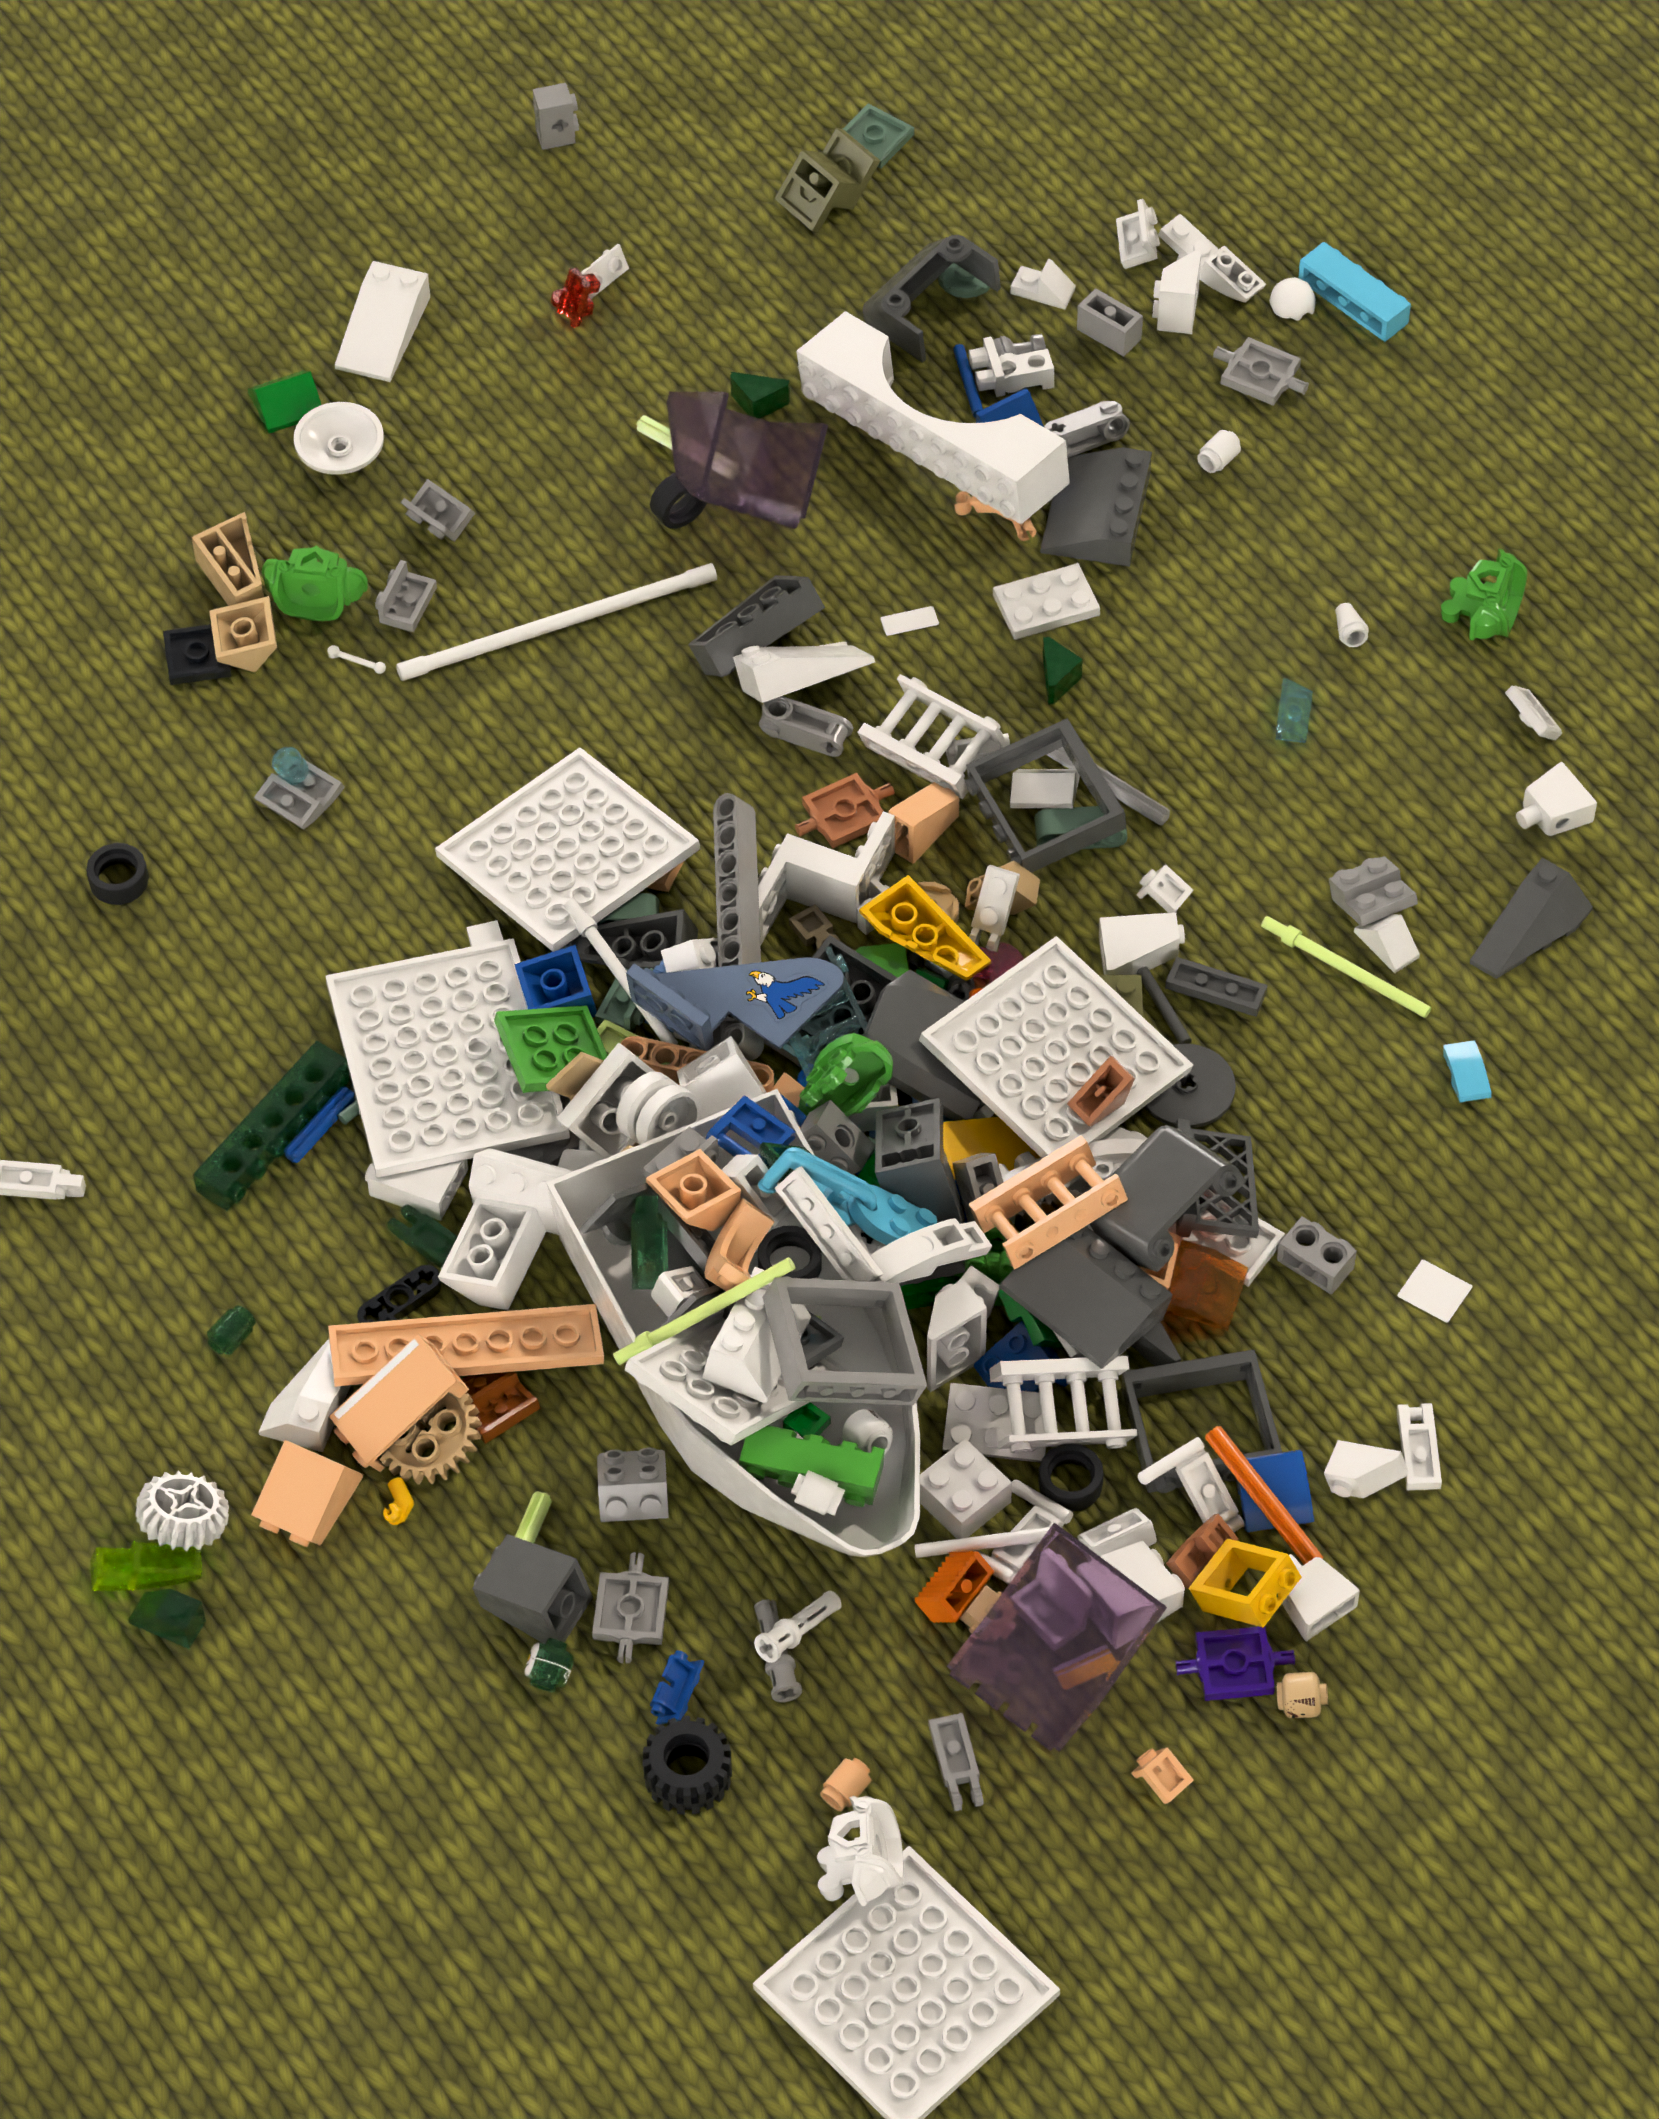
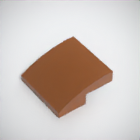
M516 1372L468 1375L462 1379L469 1388L465 1394L468 1393L473 1399L472 1404H475L479 1410L475 1417L480 1419L482 1426L475 1428V1430L479 1432L481 1440L485 1444L540 1409L538 1399L519 1382Z

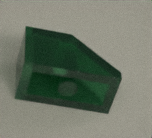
M173 1589L145 1592L129 1617L128 1622L190 1649L206 1619L201 1601Z

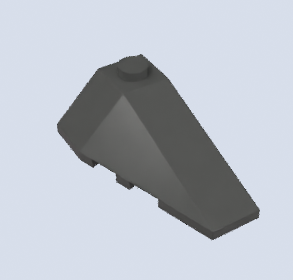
M684 909L598 924L597 929L625 968H630L635 963L643 970L644 968L654 969L655 966L660 965L663 959L661 950L698 938V929ZM579 935L565 945V948L576 945L581 962L606 965L587 937Z

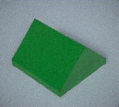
M302 370L248 388V393L269 434L297 425L305 414L322 405L311 371Z

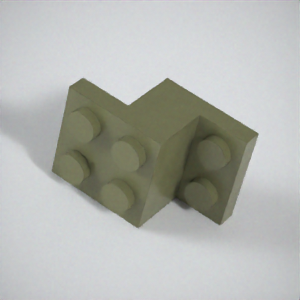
M836 128L823 152L807 150L800 152L775 200L811 231L819 232L833 207L854 209L880 160L844 129Z

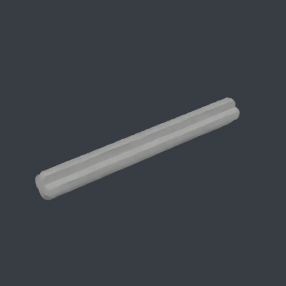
M1063 747L1046 754L1068 769H1076ZM1096 764L1118 800L1158 825H1163L1170 816L1168 808Z

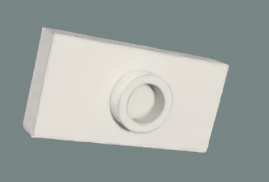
M1512 685L1505 692L1520 711V719L1527 726L1533 728L1539 736L1556 740L1562 734L1560 727L1530 690Z

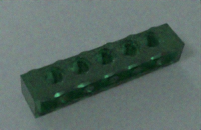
M316 1041L194 1172L193 1178L196 1192L226 1211L234 1203L240 1202L250 1185L255 1180H259L264 1176L272 1161L284 1154V1149L294 1137L298 1135L341 1087L347 1085L350 1078L347 1059L319 1041Z

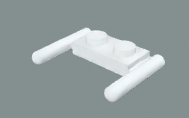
M1199 1437L1194 1438L1138 1474L1139 1482L1146 1485L1176 1467L1175 1470L1203 1524L1214 1514H1219L1233 1532L1245 1526L1243 1519L1238 1515L1239 1511L1210 1455L1208 1452H1205L1204 1444Z
M1012 1481V1493L1033 1504L1034 1507L1011 1532L1051 1527L1054 1539L1063 1530V1525L1071 1521L1073 1512L1021 1481ZM1051 1541L998 1547L992 1551L991 1557L979 1550L975 1551H978L994 1570V1576L1011 1585L1016 1580L1017 1574L1021 1575Z

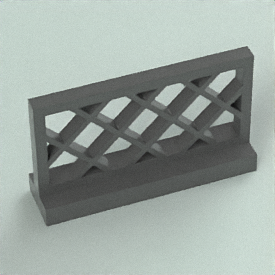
M1177 1118L1174 1128L1180 1129L1197 1141L1206 1142L1212 1147L1210 1150L1222 1155L1245 1174L1244 1179L1246 1182L1237 1191L1246 1197L1247 1200L1239 1203L1232 1196L1223 1197L1216 1194L1208 1199L1202 1194L1175 1222L1176 1235L1189 1238L1192 1230L1257 1238L1259 1224L1251 1136L1192 1129L1190 1120ZM1227 1146L1243 1147V1152L1236 1156ZM1222 1200L1232 1210L1224 1213L1215 1204ZM1207 1210L1217 1220H1203L1200 1218V1214ZM1239 1214L1249 1222V1226L1238 1224L1232 1218Z

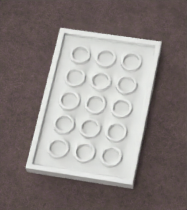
M724 1310L628 1359L624 1370L635 1377L640 1384L662 1396L664 1401L679 1408L692 1421L700 1423L714 1433L719 1440L729 1445L737 1443L811 1402L789 1401L782 1375L766 1404L702 1378L710 1348L726 1321L723 1318ZM828 1356L808 1368V1370L848 1371Z

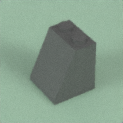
M509 1534L494 1549L491 1560L484 1571L478 1574L472 1588L483 1609L556 1651L561 1649L593 1598L576 1558Z

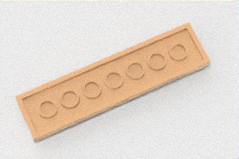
M596 1304L328 1326L335 1387L364 1384L417 1334L434 1345L458 1376L604 1364V1352Z

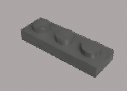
M1176 957L1167 977L1165 989L1257 1017L1266 996L1268 985Z

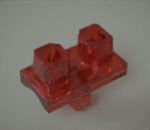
M577 267L570 268L565 286L552 293L550 300L552 305L556 307V311L559 314H565L570 319L572 328L580 326L583 316L592 315L594 305L589 294L599 292L600 281L593 273L583 275Z

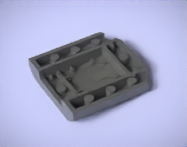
M908 970L882 989L863 1036L873 1041L878 1040L891 1053L893 1075L888 1082L890 1085L920 1102L940 1098L943 1106V1115L952 1121L972 1119L981 1100L919 1041L923 1031L960 1006L964 1001L912 970Z

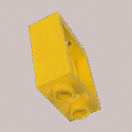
M1227 1538L1191 1584L1189 1590L1203 1612L1264 1628L1302 1576L1287 1553ZM1248 1568L1266 1572L1248 1596L1230 1592Z

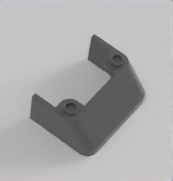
M952 235L929 243L863 305L864 321L866 324L889 336L890 341L923 363L926 360L923 331L903 318L910 311L911 302L953 263L998 292L1001 289L998 260L960 235Z
M647 1183L612 1194L579 1228L583 1234L601 1228L605 1238L610 1243L620 1246L632 1244L658 1277L663 1272L693 1266L709 1288L693 1293L662 1326L726 1292L705 1278V1266L715 1243L714 1238L706 1229L686 1224Z

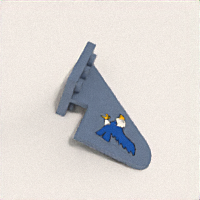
M796 958L655 974L648 968L643 970L634 963L626 972L631 1001L695 1047L704 1051H709L714 1046L712 1032L728 1014L780 1050L841 990L844 983L843 973L839 967L818 958Z

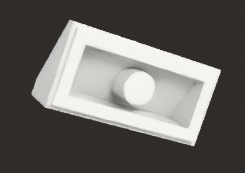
M1138 1508L1125 1512L1077 1536L1078 1541L1090 1560L1142 1540L1148 1547L1157 1542L1152 1521Z

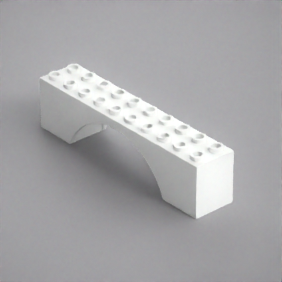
M846 311L796 351L802 386L801 390L806 398L816 401L829 412L836 413L846 419L851 425L866 431L874 439L881 440L894 451L901 452L911 458L916 464L922 465L934 472L939 478L946 479L956 485L959 490L966 491L976 497L981 503L996 509L1006 518H1011L1019 524L1024 523L1070 484L1066 440L1022 414L993 422L958 423L933 418L904 403L890 388L894 381L889 336Z

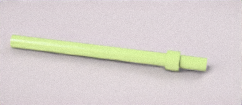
M1269 916L1264 918L1261 927L1279 936L1281 942L1292 948L1296 946L1423 1018H1426L1430 1013L1431 1007L1308 939L1302 935L1301 930L1292 925L1287 927Z
M790 1257L784 1259L651 1333L646 1331L636 1336L635 1342L613 1353L616 1362L619 1365L627 1362L629 1358L680 1333L766 1286L775 1277L780 1278L795 1270L792 1259Z

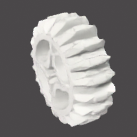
M178 1470L175 1475L164 1472L161 1478L153 1476L150 1483L144 1484L136 1502V1522L140 1525V1531L147 1532L148 1540L158 1539L159 1546L164 1544L171 1545L172 1551L175 1547H183L187 1552L189 1547L192 1546L198 1550L204 1544L212 1546L215 1539H220L228 1523L229 1505L228 1500L224 1497V1491L217 1489L216 1482L207 1483L205 1476L197 1478L193 1476L192 1472L189 1475H182Z

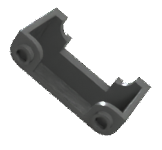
M1167 1125L1161 1126L1111 1175H1118L1128 1200L1089 1225L1098 1236L1135 1265L1158 1272L1169 1261L1174 1252V1241L1168 1229L1209 1187L1216 1195L1229 1197L1246 1180L1235 1165L1180 1129Z

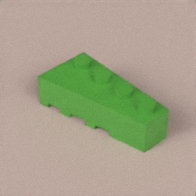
M769 1425L745 1438L739 1465L758 1480H763L764 1477L776 1479L779 1485L792 1489L798 1474L806 1476L807 1471L810 1470L837 1482V1487L845 1490L843 1498H845L844 1501L857 1507H864L865 1504L873 1505L884 1465V1448L873 1446L871 1453L858 1448V1444L843 1440L842 1444L834 1446L830 1445V1442L823 1436L810 1434L804 1435L803 1439L796 1438L797 1433L793 1430Z

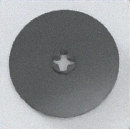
M1195 1044L1173 1045L1193 1064L1191 1072L1144 1106L1145 1109L1157 1120L1175 1127L1177 1118L1190 1120L1191 1128L1203 1127L1217 1121L1228 1111L1234 1100L1236 1084L1231 1067L1225 1059L1209 1048ZM1187 1083L1192 1084V1087L1188 1086L1186 1089L1181 1088V1085L1185 1086Z

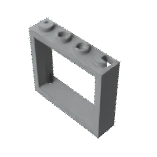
M784 1276L780 1278L775 1277L762 1298L789 1401L914 1405L927 1387L899 1283L880 1280L869 1282L854 1281L852 1279H801ZM791 1304L882 1308L899 1373L808 1370Z

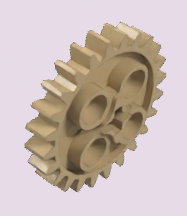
M448 1392L409 1428L410 1431L406 1437L396 1440L380 1455L382 1456L380 1461L385 1467L389 1466V1470L394 1476L400 1473L401 1478L407 1482L413 1475L414 1481L419 1485L424 1476L427 1477L431 1484H434L436 1474H440L444 1480H447V1470L450 1468L454 1472L459 1473L457 1463L459 1461L467 1464L470 1462L465 1453L467 1451H477L471 1440L481 1439V1435L475 1428L482 1426V1422L478 1417H475L479 1410L475 1404H472L473 1399L468 1393L458 1398ZM456 1421L454 1428L444 1431V1427L449 1422ZM435 1448L430 1456L422 1457L426 1449Z

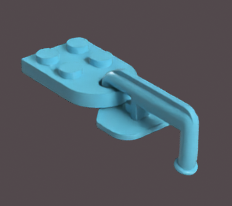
M797 1147L785 1150L758 1183V1187L763 1192L775 1193L776 1190L774 1188L790 1168L795 1170L802 1166L848 1227L858 1225L867 1235L885 1245L937 1223V1216L928 1209L920 1208L906 1201L898 1194H892L880 1187L870 1185L866 1181Z

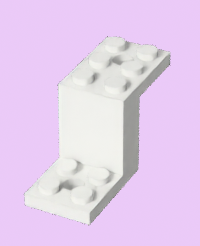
M883 811L878 822H872L867 834L868 840L864 846L860 845L858 847L855 857L787 834L782 844L775 846L771 858L772 862L769 868H763L758 880L760 946L786 899L809 907L816 904L823 912L857 923V908L870 898V881L874 878L880 881L895 853V815Z

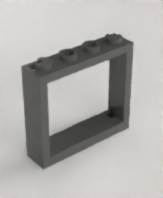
M1068 718L966 765L968 779L965 780L967 789L972 796L977 795L981 801L978 803L984 818L986 820L991 818L994 823L992 828L999 843L1005 842L1007 845V855L1010 862L1016 861L1031 873L1126 829L1123 808ZM1063 747L1104 816L1025 852L984 783Z
M1254 1349L1129 1370L1122 1373L1121 1390L1131 1429H1137L1138 1436L1134 1437L1142 1471L1153 1465V1460L1137 1398L1246 1380L1265 1449L1264 1451L1243 1455L1245 1458L1282 1453ZM1221 1458L1212 1459L1222 1480L1228 1482L1236 1481L1235 1476ZM1176 1467L1146 1484L1147 1492L1158 1491L1159 1493H1167L1175 1488L1184 1487L1175 1470Z

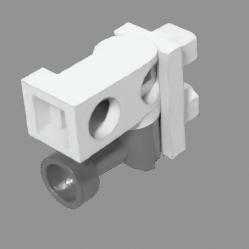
M1042 333L1032 335L1030 342L1012 343L1006 336H1000V338L994 340L992 337L983 338V347L969 350V362L972 370L987 367V370L975 372L979 391L994 389L996 397L1004 396L1005 392L1014 393L1023 388L1041 385L1043 390L1054 388V366L1049 351L1046 349Z

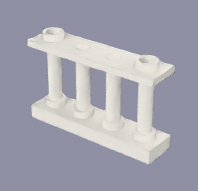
M900 674L897 680L905 694L881 726L874 728L864 723L857 733L865 747L931 783L935 782L944 788L951 789L959 798L963 799L969 792L964 780V772L967 769L966 765L973 761L988 739L1001 746L1004 744L1005 739L1000 731L1001 726L994 719L988 716L982 718L927 689V686L919 679L913 677L910 680ZM915 700L929 706L905 739L898 741L892 738L890 733ZM939 713L953 719L930 752L922 754L916 751V744ZM963 726L977 732L954 766L946 767L940 764L939 759Z
M1117 1356L1103 1369L1099 1368L1088 1358L1000 1361L989 1369L991 1382H1003V1386L1007 1387L1012 1435H1008L999 1441L998 1448H1010L1011 1453H1025L1031 1451V1447L1059 1446L1071 1443L1078 1445L1106 1444L1108 1449L1127 1446L1126 1442L1138 1436L1137 1429L1121 1430L1115 1381L1119 1379V1375L1129 1370L1128 1356ZM1098 1377V1382H1102L1108 1430L1090 1431L1084 1388V1382L1087 1381V1378ZM1055 1379H1066L1067 1383L1071 1386L1076 1432L1058 1433L1052 1383H1055ZM1034 1380L1035 1385L1039 1386L1044 1433L1026 1434L1020 1389L1023 1381Z

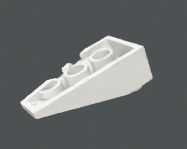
M329 1339L270 1404L259 1430V1435L283 1442L287 1440L301 1447L319 1452L324 1451L334 1427V1423L329 1416L344 1403L351 1386H334Z

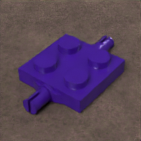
M1265 1626L1264 1628L1248 1627L1196 1632V1659L1175 1660L1177 1676L1198 1674L1202 1682L1205 1701L1273 1695L1275 1692L1274 1666L1295 1665L1293 1649L1288 1651H1272L1267 1641Z

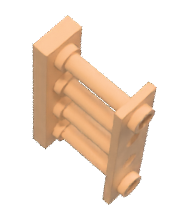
M1080 1135L968 1205L977 1225L983 1233L996 1227L1006 1238L1007 1241L1002 1243L1011 1266L1015 1270L1123 1204L1128 1198L1117 1174L1104 1181L1092 1167L1097 1164L1088 1142ZM1081 1175L1092 1189L1075 1198L1064 1184ZM1053 1192L1064 1206L1047 1216L1036 1202ZM1025 1210L1035 1224L1018 1233L1007 1219Z

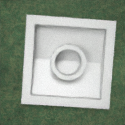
M1018 769L1013 772L1010 808H1073L1080 775L1076 769Z

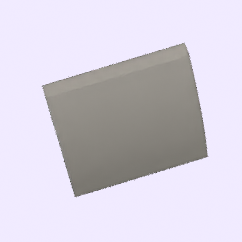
M293 753L277 776L271 773L254 796V799L304 830L335 801L345 786L339 780Z

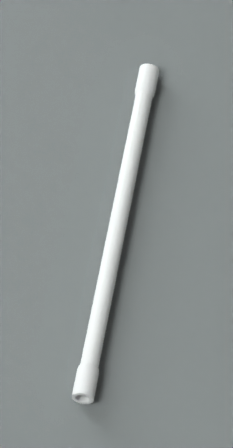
M709 563L687 570L685 573L428 656H419L396 664V669L400 680L405 681L427 674L429 671L667 594L716 581L717 573L714 565Z

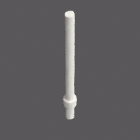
M575 898L569 899L565 902L564 906L575 920L576 929L582 937L588 938L631 998L626 969L598 932V925L592 916L585 914ZM635 1004L661 1041L678 1044L665 1024Z

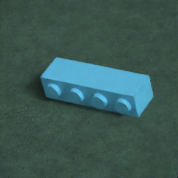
M1322 242L1300 260L1298 278L1308 282L1314 292L1384 342L1409 323L1411 303L1405 297L1395 293L1381 280L1374 278L1360 265L1353 263L1342 255L1339 250L1332 248L1327 243Z

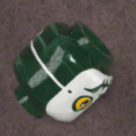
M547 1638L546 1643H536L532 1646L524 1672L530 1679L529 1684L531 1686L548 1692H555L556 1688L566 1686L574 1664V1656L566 1651V1643Z

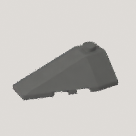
M1541 858L1524 879L1470 959V964L1497 979L1524 963L1531 954L1541 948L1545 950L1552 946V942L1564 934L1568 936L1575 932L1590 914L1593 906L1569 872Z

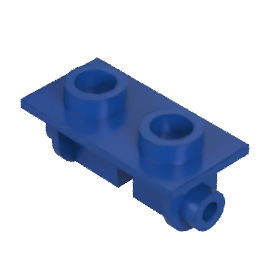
M679 1650L669 1656L662 1677L671 1684L669 1686L664 1681L659 1682L650 1703L651 1713L658 1717L656 1724H666L672 1718H675L676 1722L681 1721L688 1709L687 1704L693 1689L699 1682V1674L705 1661L689 1662L687 1660L688 1655Z

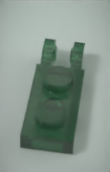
M405 1204L400 1209L401 1214L413 1226L409 1228L397 1219L391 1218L386 1224L387 1227L400 1240H404L406 1244L442 1269L458 1236L426 1213L423 1215L412 1206Z

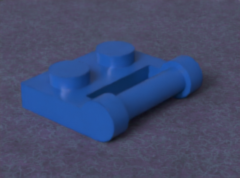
M744 1095L708 1131L705 1138L707 1140L713 1135L718 1139V1146L734 1157L736 1155H753V1153L726 1135L731 1129L762 1151L759 1157L768 1168L769 1164L795 1139V1130Z

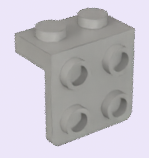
M651 1447L627 1452L609 1450L597 1456L600 1522L669 1518L664 1450H657Z

